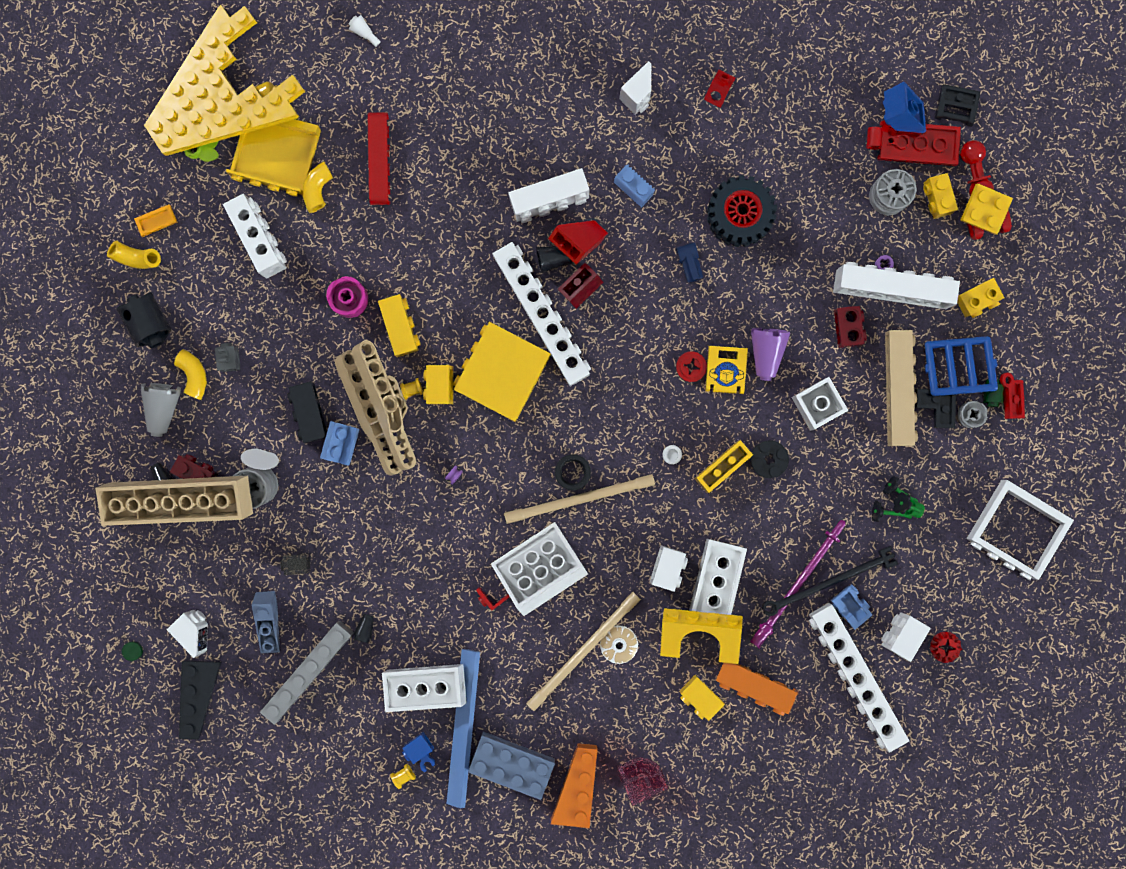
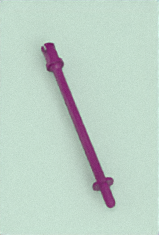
M840 520L831 533L825 532L828 536L785 597L797 593L833 542H840L837 537L846 525L844 520ZM787 606L779 609L776 615L770 616L767 622L760 623L759 630L750 640L752 644L760 649L769 634L772 635L773 625Z

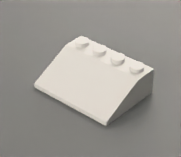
M555 522L491 563L516 608L523 616L588 575Z

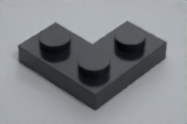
M916 389L917 402L915 408L934 409V428L954 429L956 394L932 396L930 389Z

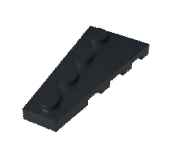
M182 661L179 739H200L222 662Z

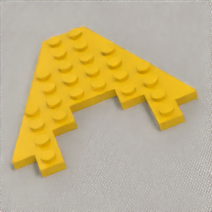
M222 5L217 8L144 124L154 142L165 156L299 117L290 103L305 93V90L294 75H291L262 97L253 84L238 95L222 72L237 60L228 45L257 24L245 6L231 17Z

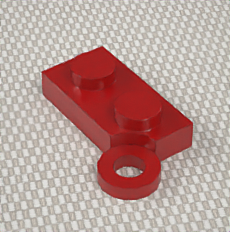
M1003 373L1000 376V384L1004 387L1005 419L1025 418L1023 380H1014L1011 373Z

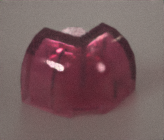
M640 757L617 766L620 781L632 806L648 799L650 800L669 789L661 768L651 759Z

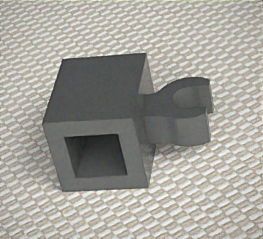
M232 343L221 344V347L215 348L217 371L241 370L238 347L233 346Z

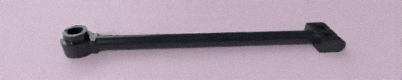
M888 546L878 550L880 555L878 558L775 602L765 601L762 604L763 613L767 616H774L784 606L881 564L884 565L885 569L897 565V560L889 562V559L895 557L894 553L886 555V552L891 551L892 547ZM767 605H771L772 607L771 611L769 612L765 610Z

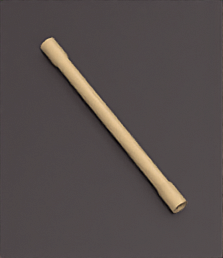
M651 474L628 482L529 508L504 513L506 523L509 524L528 517L623 492L654 486L655 481Z
M632 592L605 623L526 704L535 711L564 678L641 599Z

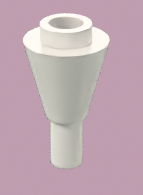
M362 15L359 17L354 16L350 20V31L368 39L375 47L380 44L381 41L372 34Z

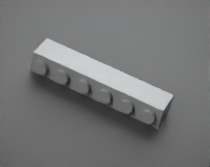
M338 621L260 713L274 725L279 722L346 644L354 632L344 623Z

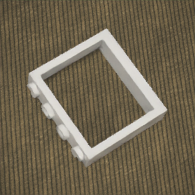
M1001 480L968 535L967 540L971 541L970 545L975 549L986 550L988 552L986 555L996 561L999 558L1004 561L1003 565L1013 571L1014 569L1021 572L1020 576L1028 580H1039L1074 520L1010 481ZM1006 493L1011 494L1060 524L1033 570L980 538Z

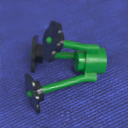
M892 476L885 485L883 494H890L894 491L899 493L893 501L894 511L884 510L881 502L876 500L872 508V521L879 522L883 514L902 516L909 519L912 516L920 518L925 511V507L916 498L899 489V484L897 483L899 478Z

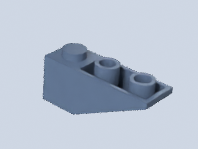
M275 591L256 592L252 602V610L260 652H280L278 606Z

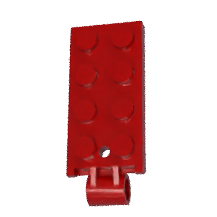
M881 121V127H869L867 130L866 148L871 150L880 149V155L877 156V160L946 166L958 165L961 127L926 124V132L916 133L895 131L891 125Z

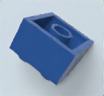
M905 82L884 91V120L887 125H891L895 131L926 132L924 102Z

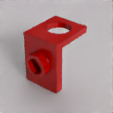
M718 70L704 100L721 108L735 77ZM711 92H719L721 99L714 100L711 97Z
M481 587L476 589L480 595L479 601L484 607L488 606L491 611L510 597L507 594L497 603L493 604Z

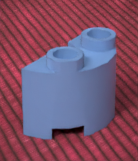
M851 584L830 601L840 615L855 630L869 619L872 614L868 610L870 608L869 604L864 599L859 600L857 596L859 592Z

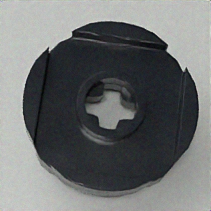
M773 440L763 441L752 449L751 453L753 456L750 457L751 467L760 477L776 478L787 469L789 454L779 442ZM772 454L775 463L767 465L764 457Z

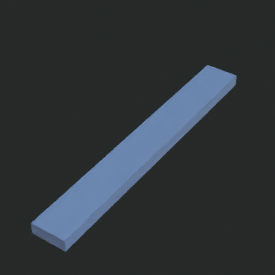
M462 649L460 664L464 666L467 703L462 707H456L446 803L457 808H465L480 660V652L469 649Z

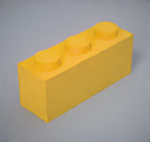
M398 294L379 300V307L394 355L400 357L419 351L420 340L418 335H414L412 330L415 327L412 316L408 317L406 311L409 309L407 299H403Z
M739 440L694 479L706 493H710L753 454Z

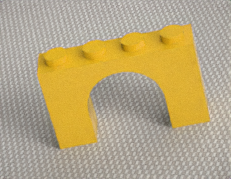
M664 608L660 656L680 658L683 637L691 632L702 631L712 634L719 641V662L738 664L743 616Z

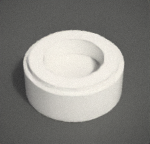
M675 445L667 446L663 451V459L668 464H676L682 458L680 448Z

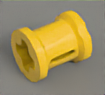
M419 378L407 384L400 383L405 400L410 396L423 394Z
M405 764L404 768L397 773L390 774L392 782L398 789H401L402 785L409 780L416 779L413 770L408 764Z

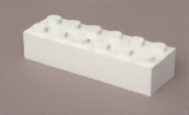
M846 262V264H843L836 270L833 293L948 309L957 304L960 281H955L953 277L949 276L935 278L934 274L924 273L922 276L915 275L916 272L904 271L901 273L896 272L894 268H884V270L877 269L875 265L861 267L858 266V263Z

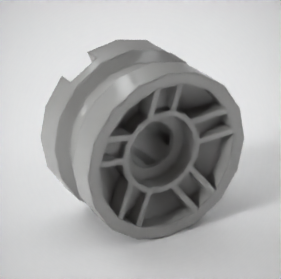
M970 401L959 407L957 418L964 427L977 428L986 422L988 411L983 403ZM971 411H973V412L975 413V417H974V418H973V417L970 418Z

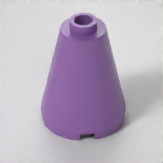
M752 328L751 336L756 375L760 376V380L771 381L772 377H776L790 332L779 329H763L762 331V328Z

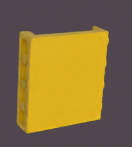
M293 119L241 134L231 169H226V172L231 176L232 180L242 182L244 179L250 181L249 184L260 187L263 184L272 191L279 192V189L291 196L303 195L304 181L311 169L321 129L318 125Z
M489 322L488 325L484 324L479 334L482 337L479 342L475 341L471 348L473 354L470 359L466 358L462 365L463 373L461 376L457 375L454 380V390L516 423L551 353Z

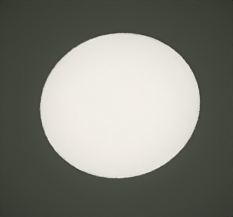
M249 449L241 454L242 462L254 469H271L279 463V459L274 453L261 449Z

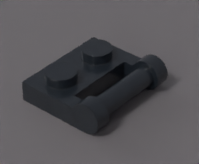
M943 84L940 90L935 119L941 120L943 118L966 123L967 126H973L981 92ZM947 106L967 110L969 115L944 111V108Z

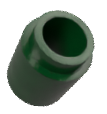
M997 379L998 389L996 391L983 392V403H987V407H999V404L1003 403L1004 387L1000 384L999 379Z

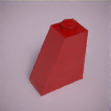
M595 220L558 225L548 239L577 265L600 245L608 232Z

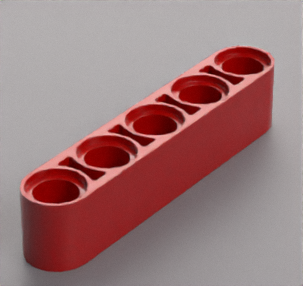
M388 112L368 113L370 205H390L388 199L390 194V182H388V176H390V163H388L389 145L387 142V138H389V126H387V120H389Z

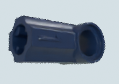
M693 242L676 247V254H679V263L682 264L687 283L703 279L696 244Z

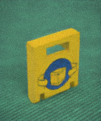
M708 346L706 392H710V384H713V392L736 394L737 386H740L739 394H744L748 348ZM719 350L737 351L736 359L718 358Z

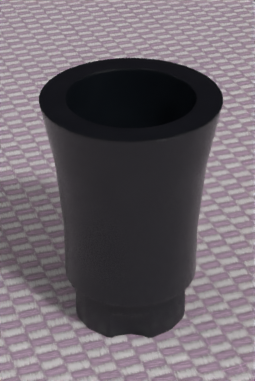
M556 246L536 247L541 273L574 263Z

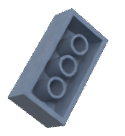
M483 732L468 773L541 800L555 765V758Z

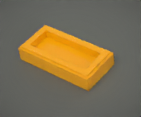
M170 204L134 218L142 237L178 223Z

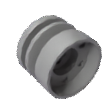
M893 169L885 172L870 188L869 199L872 207L880 214L887 216L896 215L914 200L917 191L916 182L904 170Z
M248 467L233 475L248 476L253 509L268 503L277 494L278 480L271 469L260 470Z

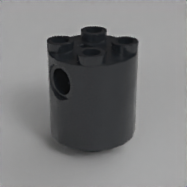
M152 292L142 297H138V295L131 296L127 299L128 303L116 308L136 347L148 345L151 349L162 345L171 333V328Z

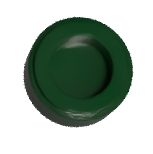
M136 641L128 642L122 648V655L128 661H135L143 654L141 644Z

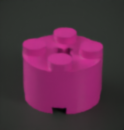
M345 276L333 281L329 285L326 294L331 309L342 317H358L365 311L368 305L367 290L358 280L352 277ZM350 295L351 299L346 301L344 297Z

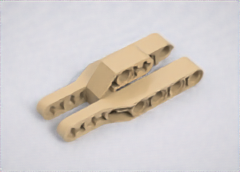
M364 340L354 346L352 350H347L337 356L335 366L362 430L373 443L383 470L386 474L392 476L400 473L402 470L411 469L416 464L415 455L403 426V418L408 407L396 379L393 376L386 375L374 344L371 341ZM360 393L364 396V400L361 399ZM367 410L372 413L371 418L367 415ZM401 441V444L396 445V442ZM387 446L388 450L384 451L383 447ZM408 458L409 462L404 464L403 460ZM395 464L396 467L391 469L390 465Z

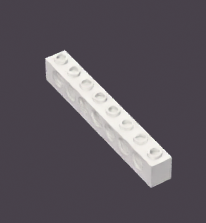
M513 242L492 253L569 386L571 387L590 375L589 370H591L586 360L582 361L579 354H581L578 345L576 343L572 344L569 338L572 336L567 327L563 328L560 324L562 319L557 310L553 312L550 307L552 301L547 294L543 295L540 290L543 286L538 278H533L531 274L533 269L529 262L524 263L521 257L524 254L518 245L514 246ZM513 260L519 262V266L516 269L509 267V263ZM521 277H527L529 282L527 285H520L518 280ZM529 294H538V300L535 302L529 301ZM545 309L548 311V316L540 318L537 315L538 311ZM549 326H556L558 332L555 335H550L547 332ZM565 342L568 348L565 351H559L557 344ZM574 358L578 364L576 367L570 368L566 364L567 360Z
M828 603L810 613V625L820 633L821 636L818 639L823 647L827 646L829 649L828 657L833 664L837 663L840 669L837 672L842 681H847L849 685L847 690L851 697H856L859 702L856 706L862 715L865 714L868 718L867 726L871 732H876L878 736L876 741L881 749L885 748L890 753L909 742L908 737L833 605ZM831 622V631L825 632L824 625ZM840 639L842 645L840 648L835 649L834 642ZM850 656L851 663L844 666V658ZM860 673V681L854 683L853 676ZM869 690L870 697L864 700L862 695L865 691ZM879 707V715L873 716V709ZM884 725H889L890 727L887 733H882Z

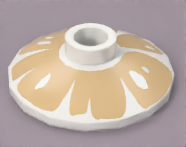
M618 625L614 626L601 640L600 648L607 660L612 663L622 664L630 661L635 656L638 649V641L632 630ZM616 643H623V647L621 649L616 648Z

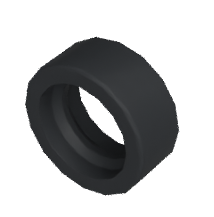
M569 454L558 461L555 467V477L563 488L578 490L588 483L591 477V468L584 457L577 454ZM570 461L580 463L584 469L582 480L575 484L566 482L562 477V468Z

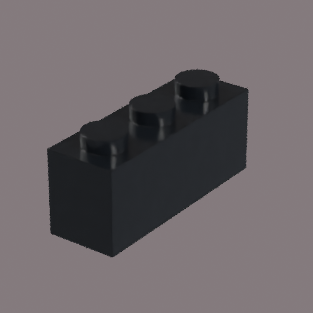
M310 381L288 387L290 391L287 393L290 404L293 403L295 410L292 411L294 421L298 422L299 425L297 430L299 440H303V443L308 444L325 439L327 429L314 382Z

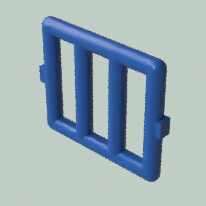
M990 337L925 342L927 362L925 373H928L932 396L991 392L998 389L995 370L997 360L993 357ZM984 344L989 384L977 385L972 345ZM964 346L969 386L957 385L952 347ZM934 348L945 349L950 387L938 388L933 354Z

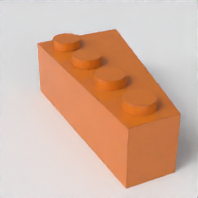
M723 663L716 679L720 683V687L726 690L732 688L738 691L737 695L748 699V696L756 699L755 703L762 707L769 705L774 708L773 712L782 716L785 713L789 714L799 693L797 689L793 688L791 690L785 684L769 680V677L758 672L754 673L751 669L740 664Z
M577 744L551 817V824L590 828L597 745Z

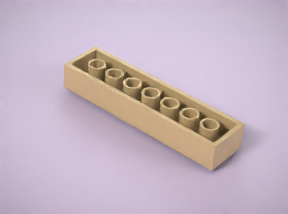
M248 476L113 482L95 488L101 526L243 520L253 514Z

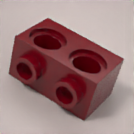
M860 306L835 309L834 318L838 348L865 344L864 341L867 339L866 330L863 329L864 312L860 309ZM846 313L853 315V322L846 320ZM849 332H853L856 335L855 341L849 340Z

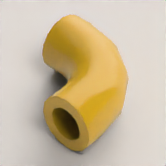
M325 162L318 164L312 169L304 181L303 199L309 213H314L326 205L322 197V188L324 184L333 179V176Z
M114 241L107 252L108 258L132 268H155L161 262L160 254L155 249H135L119 241Z
M182 349L176 356L174 365L183 370L187 376V384L183 392L193 398L202 400L207 385L206 371L198 358L189 351Z

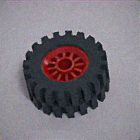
M739 175L737 179L731 177L727 182L723 181L714 191L707 207V222L711 224L710 230L716 232V238L725 240V244H734L733 247H739L740 245L746 247L751 243H757L768 233L776 219L777 205H774L775 196H770L771 189L769 186L764 188L762 186L764 182L761 180L758 183L755 182V177L753 176L744 179V175ZM744 207L747 214L741 215L737 208Z

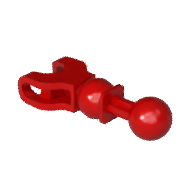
M977 140L968 141L963 145L960 155L962 160L970 165L973 180L967 182L971 184L969 187L970 196L975 184H980L994 190L992 182L988 180L991 178V175L984 176L982 161L986 156L985 146ZM1009 210L999 230L1000 233H1007L1011 230ZM967 223L971 239L978 240L984 235V230Z

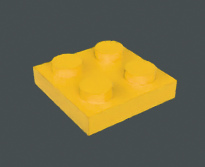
M975 184L960 221L998 235L1013 198L983 185Z

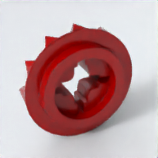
M691 351L682 354L676 363L678 375L687 382L700 380L707 370L704 357L697 352ZM692 359H694V366L699 368V370H692L689 375V368L683 366V364H690Z
M940 632L931 640V653L940 662H953V660L959 657L962 650L961 641L953 633ZM946 642H948L949 646L954 648L951 650H947V653H945L944 649L939 647L942 645H946Z

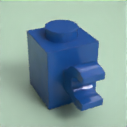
M424 732L403 746L402 749L404 751L402 753L407 761L411 760L413 764L421 759L420 768L423 772L427 771L424 765L425 762H430L432 766L435 765V760L429 755L433 751L434 746Z

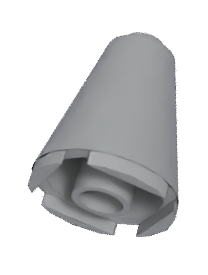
M146 383L141 384V395L147 432H150L151 436L162 437L168 431L181 388L177 387V390L170 389L173 385L151 383L150 387H145Z

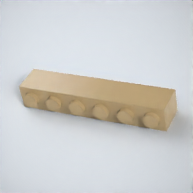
M889 330L885 332L888 446H915V442L918 440V433L915 430L917 412L914 411V404L917 402V394L914 392L916 374L913 373V365L916 364L913 346H915L916 339L912 330Z

